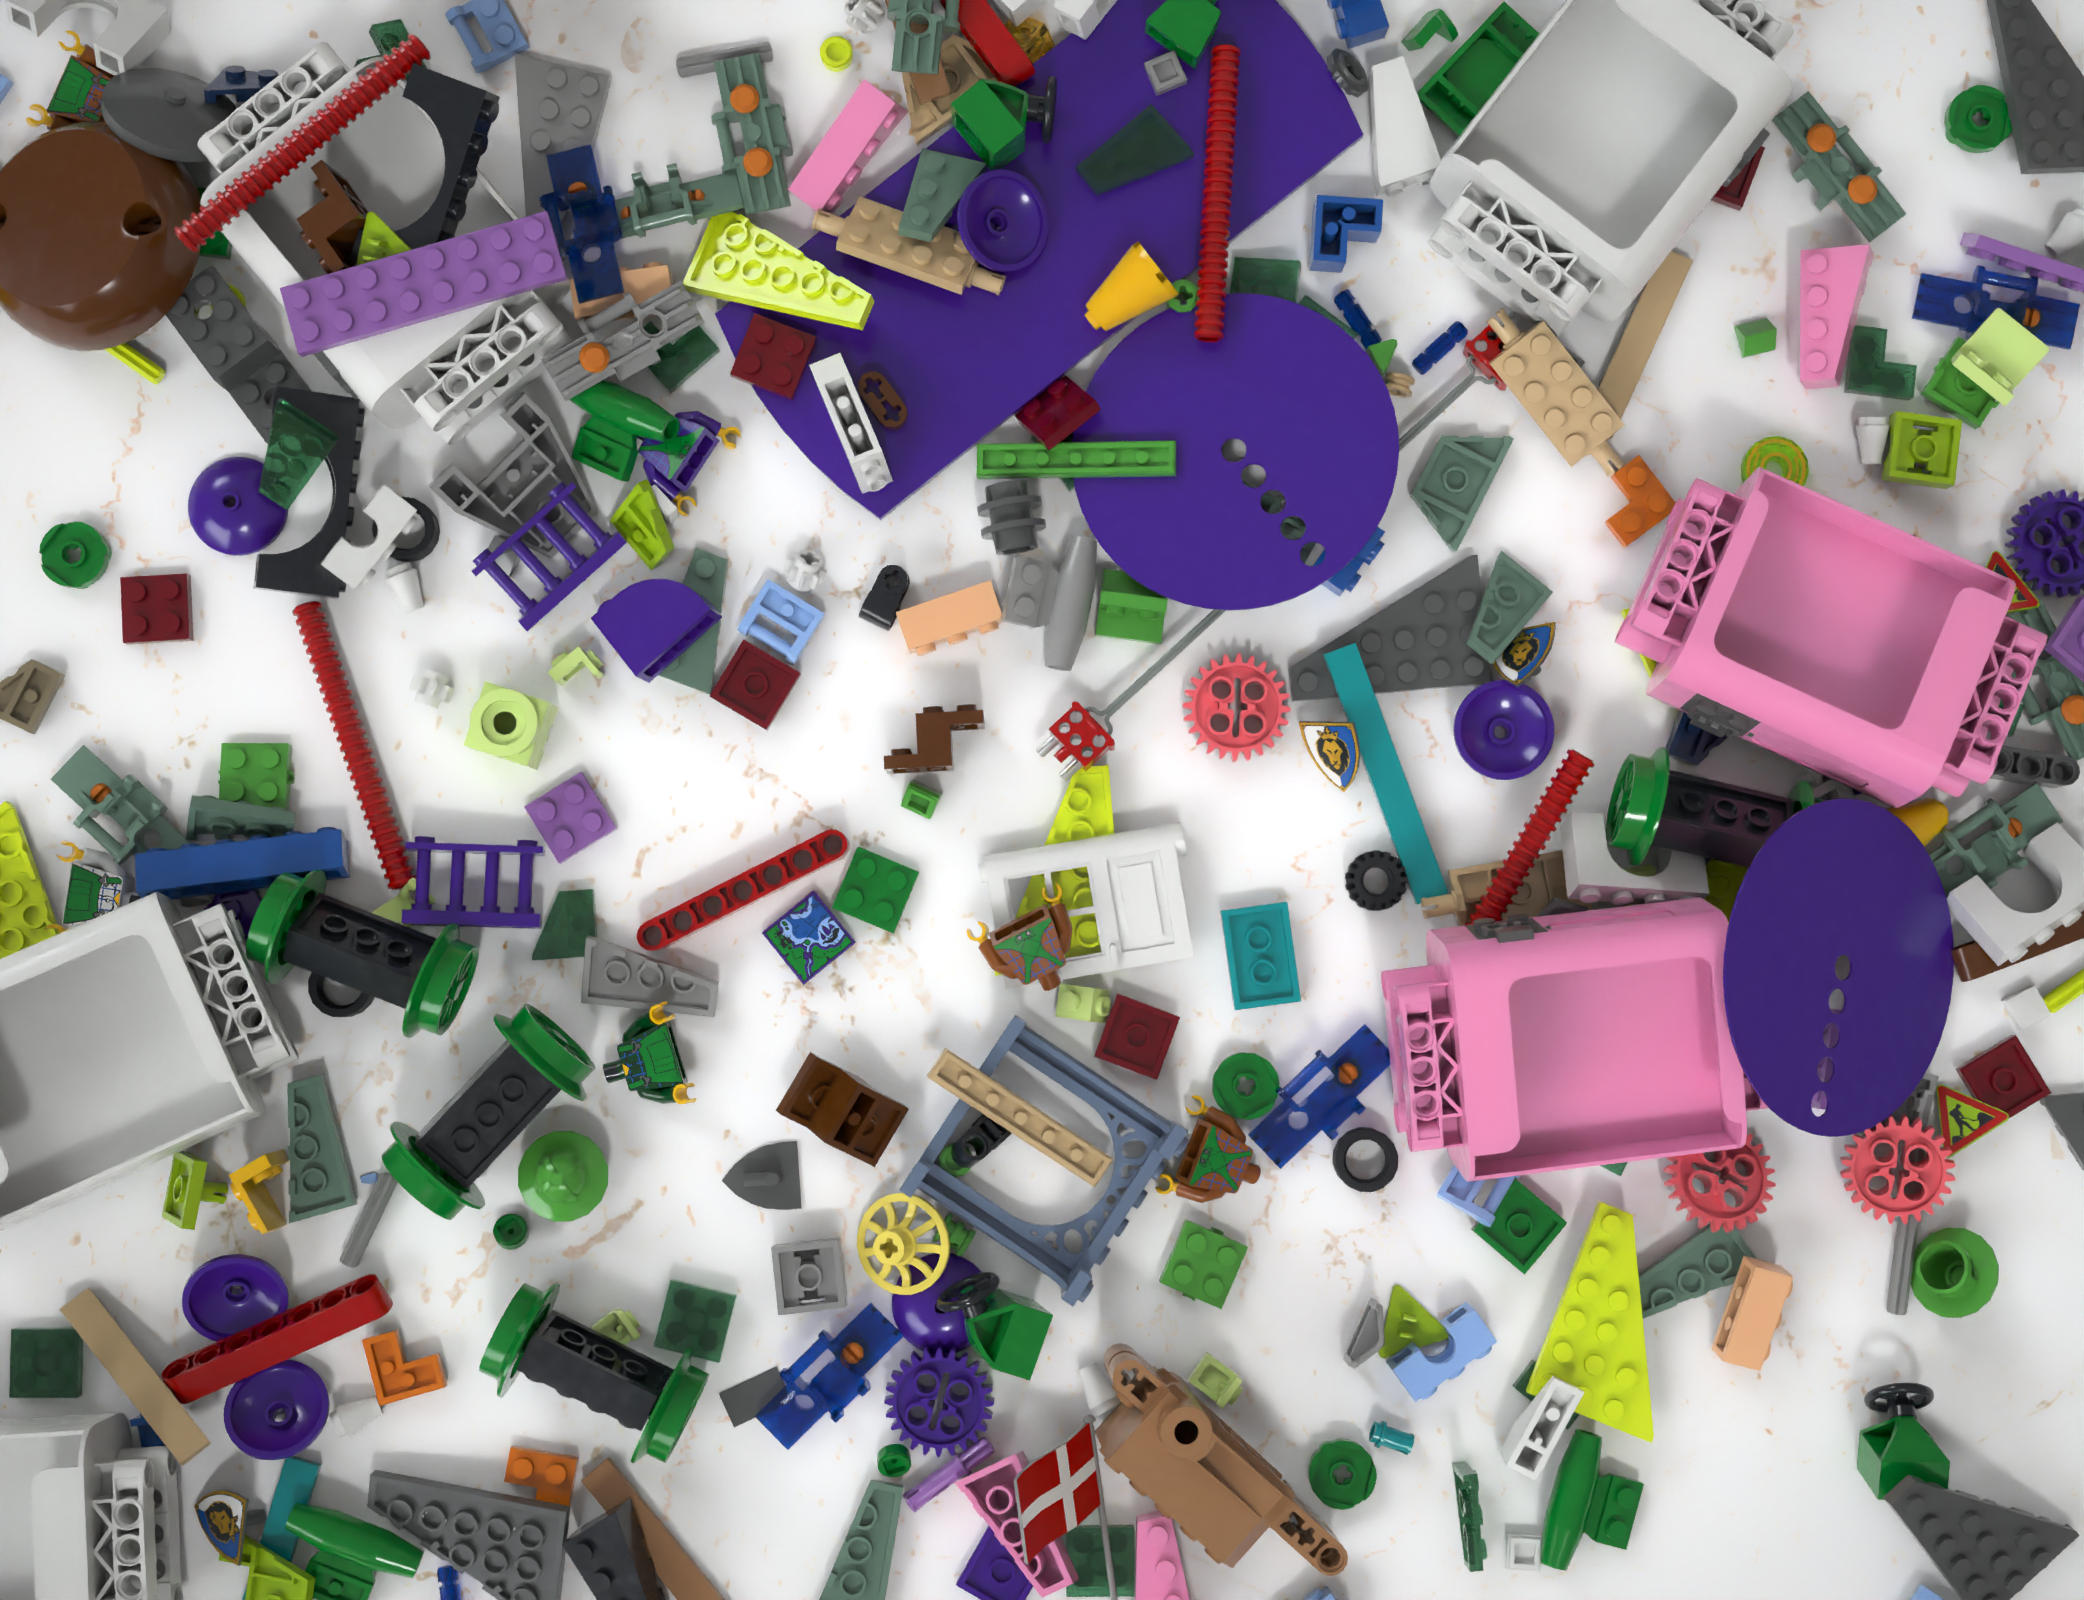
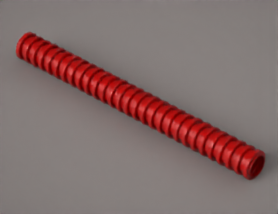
M410 33L407 36L408 41L402 40L399 42L400 47L398 49L393 47L391 55L385 54L382 56L383 61H376L374 69L369 67L366 70L367 74L365 76L362 74L358 76L359 81L357 83L352 81L349 84L350 88L348 90L346 88L341 90L342 95L340 97L335 95L332 103H325L326 108L323 111L319 108L316 111L318 115L308 117L309 122L307 124L302 122L299 125L301 127L300 130L294 129L291 131L292 136L290 138L285 136L283 144L277 143L274 145L276 149L273 152L268 150L266 158L260 157L258 159L259 163L256 166L251 164L249 172L243 171L240 179L234 178L232 186L227 184L224 187L225 191L223 193L217 192V198L215 200L210 198L207 201L209 204L206 207L200 206V212L198 214L193 212L191 214L192 218L189 221L183 220L182 223L184 225L181 228L176 226L174 228L176 236L191 252L196 253L198 251L197 247L200 244L205 246L207 244L205 240L209 237L213 239L215 237L214 233L217 230L222 232L224 230L222 226L225 223L230 225L232 223L230 219L234 216L236 218L240 217L239 212L242 209L247 211L249 209L247 205L250 203H257L256 198L258 196L263 198L266 195L264 193L265 190L269 189L271 191L274 189L273 184L275 182L280 184L282 176L288 177L290 175L289 171L292 168L297 170L299 162L305 163L308 155L314 156L316 148L321 150L324 147L322 143L325 141L329 143L332 141L331 136L333 134L336 136L340 134L339 129L349 127L347 123L350 120L355 122L357 114L363 115L366 107L370 109L374 106L372 103L374 100L379 102L382 99L381 95L383 93L385 95L389 94L391 86L393 88L398 86L397 81L406 80L405 75L407 73L410 74L413 63L422 66L424 59L429 61L431 59L430 52L416 35Z
M1220 44L1211 49V55L1213 56L1211 58V66L1213 67L1210 69L1212 77L1209 79L1211 86L1209 95L1211 97L1208 99L1210 108L1207 112L1210 117L1207 119L1209 128L1206 129V135L1208 136L1206 146L1208 148L1205 149L1207 158L1204 161L1207 167L1204 169V176L1207 178L1203 180V185L1206 187L1203 189V196L1206 198L1202 200V206L1205 207L1201 210V215L1204 218L1201 220L1203 229L1200 230V236L1203 239L1199 243L1200 247H1202L1199 250V256L1202 259L1198 261V266L1201 268L1198 270V277L1201 279L1197 281V287L1200 289L1196 292V296L1199 298L1196 301V307L1199 310L1195 312V317L1198 320L1194 324L1195 328L1198 329L1194 332V338L1202 342H1218L1224 338V333L1221 332L1224 329V322L1221 320L1225 318V312L1222 310L1226 304L1222 300L1226 298V292L1223 289L1227 287V282L1224 281L1227 278V271L1224 269L1228 267V261L1225 259L1229 255L1226 250L1229 247V241L1226 239L1230 237V231L1227 230L1230 227L1228 218L1231 217V211L1228 208L1232 206V202L1229 199L1232 197V190L1229 188L1233 186V180L1230 178L1233 177V170L1231 168L1234 166V160L1231 158L1235 156V151L1232 148L1235 146L1233 138L1236 136V130L1234 129L1236 119L1234 118L1237 116L1235 107L1238 105V100L1236 99L1238 96V89L1236 88L1239 86V80L1237 79L1239 76L1238 67L1240 66V59L1238 57L1241 55V50L1230 44Z
M311 601L300 604L292 610V614L298 618L295 623L301 627L299 634L304 636L302 643L308 647L305 650L306 654L311 655L309 663L314 665L312 672L318 675L316 683L321 684L319 692L325 696L322 699L323 703L328 704L326 712L331 713L330 723L335 724L333 732L338 733L336 741L342 744L339 749L340 752L345 753L343 761L348 762L346 769L352 773L349 777L350 781L355 782L353 789L359 793L356 798L357 801L362 802L360 810L365 811L363 818L369 822L366 826L367 830L372 831L370 838L376 842L373 847L374 850L379 851L377 859L383 862L380 867L386 871L384 879L389 880L388 889H401L408 884L411 878H416V875L411 873L414 868L408 864L411 860L410 856L405 855L407 849L401 844L404 839L403 836L398 835L400 828L394 824L397 819L391 815L393 808L388 807L387 803L390 802V799L384 795L387 790L381 786L383 779L377 775L380 770L374 766L376 759L371 758L373 750L367 746L370 743L369 739L364 738L366 730L360 726L363 724V721L357 717L359 710L354 709L356 701L350 697L353 694L352 690L347 689L349 681L344 680L346 673L340 669L343 665L342 661L337 660L339 653L333 649L336 644L330 640L332 632L327 631L329 627L328 622L323 620L326 615L320 611L322 608L320 602Z
M1573 749L1567 750V759L1563 758L1561 761L1563 766L1561 769H1556L1558 773L1556 777H1551V786H1546L1545 788L1547 793L1545 796H1540L1541 803L1539 805L1535 804V813H1530L1528 816L1531 820L1529 823H1524L1523 827H1525V830L1518 833L1519 840L1513 841V850H1508L1507 852L1509 857L1507 860H1502L1503 867L1497 868V877H1492L1491 879L1493 884L1491 887H1486L1487 894L1481 895V904H1476L1475 909L1477 911L1475 914H1470L1471 921L1465 922L1464 925H1473L1474 920L1482 918L1495 919V922L1503 920L1501 917L1502 913L1506 914L1508 912L1506 907L1514 902L1511 898L1513 895H1518L1519 891L1517 888L1524 885L1522 881L1524 876L1528 877L1530 875L1527 871L1529 868H1534L1535 864L1533 861L1541 856L1538 854L1541 849L1545 850V841H1550L1552 838L1549 834L1551 831H1556L1555 824L1557 822L1561 823V814H1566L1568 811L1566 809L1567 804H1572L1573 802L1571 797L1573 794H1578L1579 791L1576 789L1579 785L1583 786V777L1589 776L1590 773L1587 771L1589 767H1594L1593 760Z

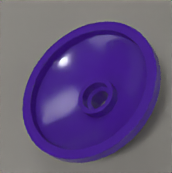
M992 170L972 180L961 196L957 214L958 229L966 249L977 262L994 271L1010 272L1028 266L1039 256L1048 236V212L1040 192L1026 177L1010 170ZM990 219H993L995 222L994 229L990 225Z
M229 457L208 466L195 480L188 498L189 520L197 536L212 549L233 556L254 554L274 542L286 524L289 511L287 492L279 476L265 464L246 457ZM230 497H235V505L228 508L227 500Z
M1495 680L1477 687L1464 698L1454 718L1453 736L1461 758L1475 772L1495 780H1513L1531 773L1546 759L1554 740V721L1547 703L1535 690L1523 683L1517 687L1506 680ZM1496 726L1504 729L1505 735L1503 738L1495 736L1494 729Z
M950 1253L944 1272L931 1287L912 1295L893 1293V1318L902 1336L911 1345L923 1352L924 1347L928 1346L932 1354H936L938 1345H942L944 1354H949L953 1346L956 1347V1353L969 1348L971 1345L966 1335L965 1317L962 1311L941 1313L936 1310L935 1304L939 1295L949 1286L971 1275L982 1273V1271L970 1260ZM928 1254L921 1257V1259L934 1271L940 1254ZM911 1264L908 1266L911 1273V1286L927 1279L918 1268ZM901 1275L896 1283L897 1286H902ZM951 1298L948 1302L956 1301L958 1298Z
M224 1255L205 1262L190 1275L183 1289L182 1309L186 1320L195 1331L217 1342L287 1311L289 1292L284 1277L270 1263L250 1255ZM233 1285H240L242 1287L236 1288Z
M294 1360L280 1362L233 1385L225 1401L223 1414L227 1434L239 1450L256 1459L280 1460L296 1455L310 1446L322 1432L329 1414L330 1402L328 1391L318 1373L309 1366ZM279 1414H287L283 1421H275Z

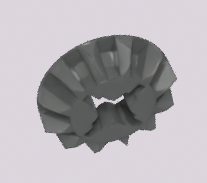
M1334 49L1327 56V68L1333 75L1332 79L1336 80L1339 88H1343L1346 94L1358 98L1368 90L1365 70L1352 54L1342 49Z

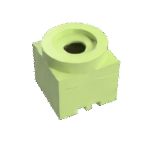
M485 681L480 698L471 711L470 727L464 746L538 770L544 753L543 748L548 741V734L551 726H553L559 707L548 701Z

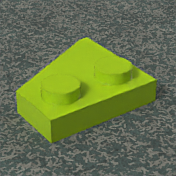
M647 479L637 483L609 521L649 569L653 570L663 563L675 547L650 483Z

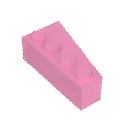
M863 79L788 190L815 211L820 208L828 213L835 212L843 201L842 195L849 186H852L859 179L864 167L877 153L908 111L880 89Z
M1870 244L1801 250L1800 382L1805 389L1840 386L1850 348L1849 343L1853 328L1856 325L1862 295H1864L1869 267L1874 256Z
M1020 1451L954 1483L961 1492L965 1493L973 1504V1508L980 1517L984 1518L995 1533V1537L1002 1546L1006 1547L1015 1559L1014 1562L1043 1598L1073 1584L1079 1579V1576L1061 1537L1046 1545L1029 1564L1024 1562L1013 1481L1018 1473L1028 1465L1024 1452Z
M1159 1511L1136 1516L1135 1600H1190L1172 1518L1167 1519Z

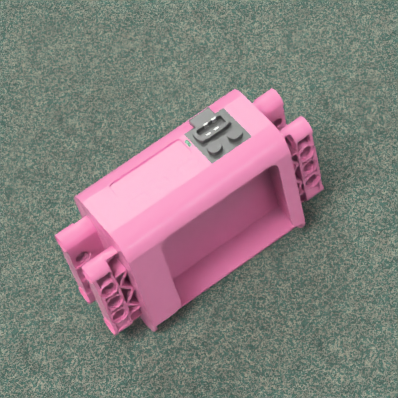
M1758 467L1734 494L1696 478L1685 500L1679 498L1676 501L1631 608L1616 635L1615 643L1657 661L1648 683L1646 695L1687 713V716L1691 718L1690 724L1720 738L1725 734L1731 737L1738 736L1889 806L1899 808L1922 796L1931 786L1959 798L1967 788L1970 780L1981 785L1987 783L1996 768L1998 755L2017 713L2038 657L2046 645L2048 636L2006 616L2015 592L2016 584L2014 580ZM2013 671L2016 673V678L2011 677ZM2000 700L2003 702V709L1998 707ZM1988 730H1989L1990 733H1991V739H1990V740L1986 738V735H1987V733H1988Z
M1701 897L1531 918L1527 914H1515L1508 916L1506 921L1497 922L1492 918H1482L1474 920L1473 925L1428 930L1426 935L1427 966L1381 972L1394 1093V1119L1398 1133L1406 1132L1410 1151L1417 1152L1447 1148L1451 1161L1463 1178L1469 1182L1743 1148L1747 1138L1746 1111L1769 1107L1761 1100L1748 1081L1735 1052L1727 1023L1724 1003L1723 964L1729 923L1725 914Z

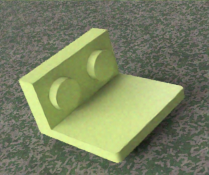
M1996 308L1952 356L1951 362L1952 365L2002 405L2006 406L2014 397V388L2049 352V347L2001 308Z

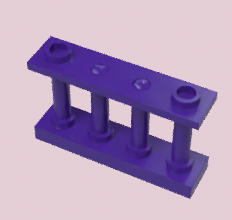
M563 481L560 482L547 494L551 498L547 504L493 552L486 548L472 561L476 565L471 571L475 576L485 570L521 608L519 612L522 616L518 619V622L526 631H529L627 543L618 532H615L613 535L608 531L605 533L570 495L576 488L572 481L567 486ZM558 503L567 510L595 541L593 545L597 549L590 556L580 555L545 517ZM535 525L570 563L568 567L572 572L563 580L559 576L555 577L521 541L520 537L532 526ZM509 547L545 585L544 590L547 594L538 602L534 598L530 600L494 561Z
M416 836L415 842H406L405 849L409 852H417L415 904H411V910L402 909V923L404 925L447 926L450 923H456L459 927L542 929V915L534 913L535 908L531 907L533 859L534 856H545L544 847L537 846L538 841L517 840V846L435 843V837ZM431 852L452 853L449 905H446V911L432 910V904H429ZM465 853L486 854L484 906H480V912L466 911V905H463ZM500 855H520L518 907H514V913L500 912L501 907L497 906Z

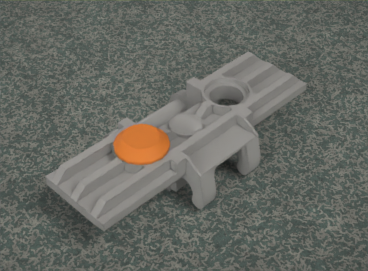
M682 281L675 283L638 305L630 292H627L623 295L624 299L585 321L583 318L577 321L584 335L541 359L565 401L613 374H616L621 384L626 382L633 374L651 364L654 366L661 362V358L656 351L657 349L705 322ZM632 310L636 317L635 322L599 342L595 340L592 334L593 331ZM654 314L661 319L662 328L658 333L649 334L644 330L643 320L647 315Z

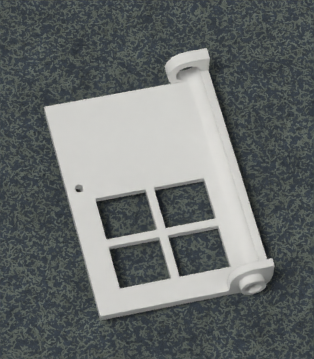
M1181 822L993 855H983L984 863L978 864L980 882L988 884L995 930L1015 920L1007 880L1044 874L1047 896L1053 899L1055 897L1050 872L1087 866L1093 906L1067 910L1069 917L1095 913L1101 952L1065 958L1066 964L1056 970L1061 980L1194 957L1177 858L1186 855ZM1003 975L1005 989L1039 984L1038 979L1028 985H1024L1018 978L1010 979Z

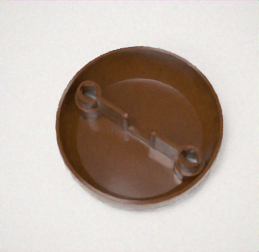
M105 121L79 122L61 126L28 142L11 157L0 171V307L12 320L32 335L52 345L68 350L95 351L116 347L148 331L169 312L180 298L193 275L199 258L201 244L197 247L198 251L196 253L191 252L174 233V228L176 226L181 228L184 225L182 221L185 219L189 221L192 218L191 214L193 212L198 214L200 212L199 207L201 206L197 187L185 165L181 161L153 156L125 142L108 127Z

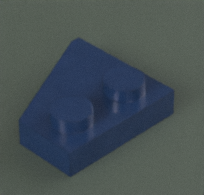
M228 66L204 89L205 103H216V98L219 95L236 94L237 102H245L280 74L271 69L255 72L246 71L242 66Z
M1679 710L1665 748L1668 750L1670 757L1689 765L1697 766L1709 755L1710 750L1719 746L1727 738V735L1725 734L1720 738L1690 724L1691 718L1687 716V713Z

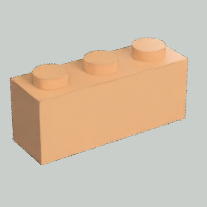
M650 262L644 264L641 269L630 270L629 267H616L607 274L597 275L596 272H582L578 274V278L569 279L574 318L576 321L581 318L585 321L624 299L623 295L627 292H630L637 305L674 285L669 266L663 265L661 262ZM630 310L629 312L623 314L622 316L616 318L613 321L631 319L636 317L633 314L632 310Z
M991 580L896 612L909 653L916 652L917 656L932 653L937 650L935 645L947 641L949 646L968 640L967 634L980 631L981 635L998 630V624L1003 622L1001 621L1002 612Z
M1743 1256L1711 1348L1723 1362L1761 1371L1763 1362L1770 1355V1342L1774 1331L1780 1326L1782 1320L1781 1311L1785 1299L1790 1296L1793 1288V1276L1781 1265Z

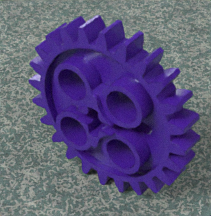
M2064 489L2055 492V495L2051 491H2047L2042 494L2041 498L2039 496L2031 498L2029 500L2030 505L2025 504L2019 507L2022 515H2015L2011 518V521L2017 527L2006 530L2007 534L2014 537V540L2005 543L2006 547L2014 548V553L2007 556V560H2017L2018 564L2013 569L2016 572L2021 570L2024 572L2021 578L2024 582L2033 581L2032 591H2036L2044 586V596L2052 595L2056 591L2058 598L2067 596L2068 592L2072 597L2080 594L2081 589L2084 591V556L2079 550L2080 542L2084 544V498L2078 501V491L2070 493L2067 497ZM2063 514L2070 518V529L2065 527L2062 522ZM2046 518L2049 519V524L2045 522ZM2035 530L2040 532L2043 537L2042 545L2034 540ZM2062 540L2064 545L2060 548L2058 542ZM2052 559H2055L2060 565L2059 574L2051 568Z
M938 1345L936 1354H932L929 1347L925 1346L923 1357L912 1351V1363L902 1359L899 1365L903 1372L898 1370L892 1371L891 1377L896 1382L887 1383L886 1390L893 1394L885 1396L884 1404L893 1407L886 1411V1417L896 1418L891 1425V1430L902 1429L900 1441L908 1437L912 1439L911 1450L916 1448L918 1444L923 1445V1455H926L930 1447L935 1448L937 1457L941 1456L943 1448H947L951 1456H953L957 1444L966 1451L968 1448V1438L976 1443L979 1441V1434L976 1429L986 1432L988 1425L983 1419H992L993 1412L986 1407L993 1406L995 1401L994 1397L986 1396V1394L992 1392L993 1384H983L988 1377V1372L977 1373L980 1361L976 1360L968 1364L969 1353L967 1351L959 1358L956 1357L955 1346L951 1348L949 1354H944L942 1345ZM947 1372L950 1377L936 1427L931 1429L929 1424L943 1374ZM931 1374L935 1377L937 1383L932 1386H925L920 1382L919 1376ZM956 1383H963L969 1388V1392L965 1395H957L952 1391L951 1386ZM914 1406H921L927 1411L928 1415L924 1418H916L911 1414L910 1409ZM953 1415L959 1419L960 1424L956 1427H948L943 1423L942 1419L945 1416Z

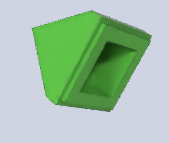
M1767 318L1734 326L1742 358L1776 349L1777 328Z
M1395 339L1370 345L1365 351L1382 377L1387 371L1398 343Z
M913 779L908 784L900 806L927 819H931L943 793Z

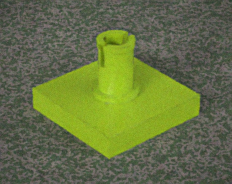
M180 1151L173 1155L162 1217L181 1229L195 1230L200 1201L224 1204L227 1196H222L221 1193H228L227 1182L204 1181L208 1162L188 1151Z

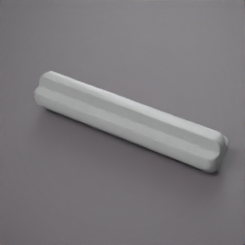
M762 42L681 57L676 60L677 71L682 78L716 72L714 61L758 52L761 63L771 62L773 60L772 48L769 42Z
M382 1172L379 1175L341 1254L340 1262L348 1267L354 1268L358 1266L398 1183L390 1173Z

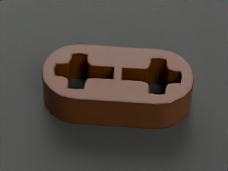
M873 371L863 374L858 382V391L864 403L885 429L890 431L901 429L908 419L907 408L881 373ZM867 382L881 383L879 385L880 394L883 396L881 399L878 400L873 392L865 393L868 389ZM885 403H888L893 410L898 408L901 410L898 413V421L895 422L893 419L886 421L884 419L887 416L886 409L883 406Z

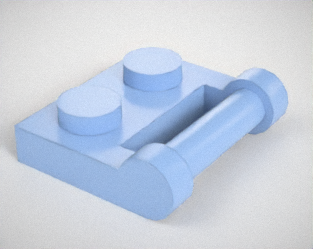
M471 0L462 6H454L445 13L450 25L455 26L473 59L471 64L477 73L485 72L514 57V53L519 54L530 48L504 0ZM473 16L477 18L493 51L489 53L483 52L467 22L468 19Z
M767 579L739 624L737 631L745 636L748 634L752 635L786 656L785 660L795 665L825 614ZM760 614L797 636L794 644L788 643L757 624L758 616Z
M1453 1165L1439 1189L1437 1197L1472 1216L1479 1223L1491 1227L1496 1218L1494 1213L1515 1178L1518 1179L1520 1175L1499 1178L1484 1205L1480 1207L1473 1202L1486 1180L1467 1182L1456 1166Z

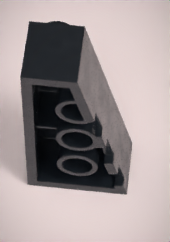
M630 1498L578 1528L562 1546L596 1600H666L662 1587L657 1585L653 1573L655 1567L652 1558H648L642 1542L644 1536L640 1525H636L632 1513L634 1507Z

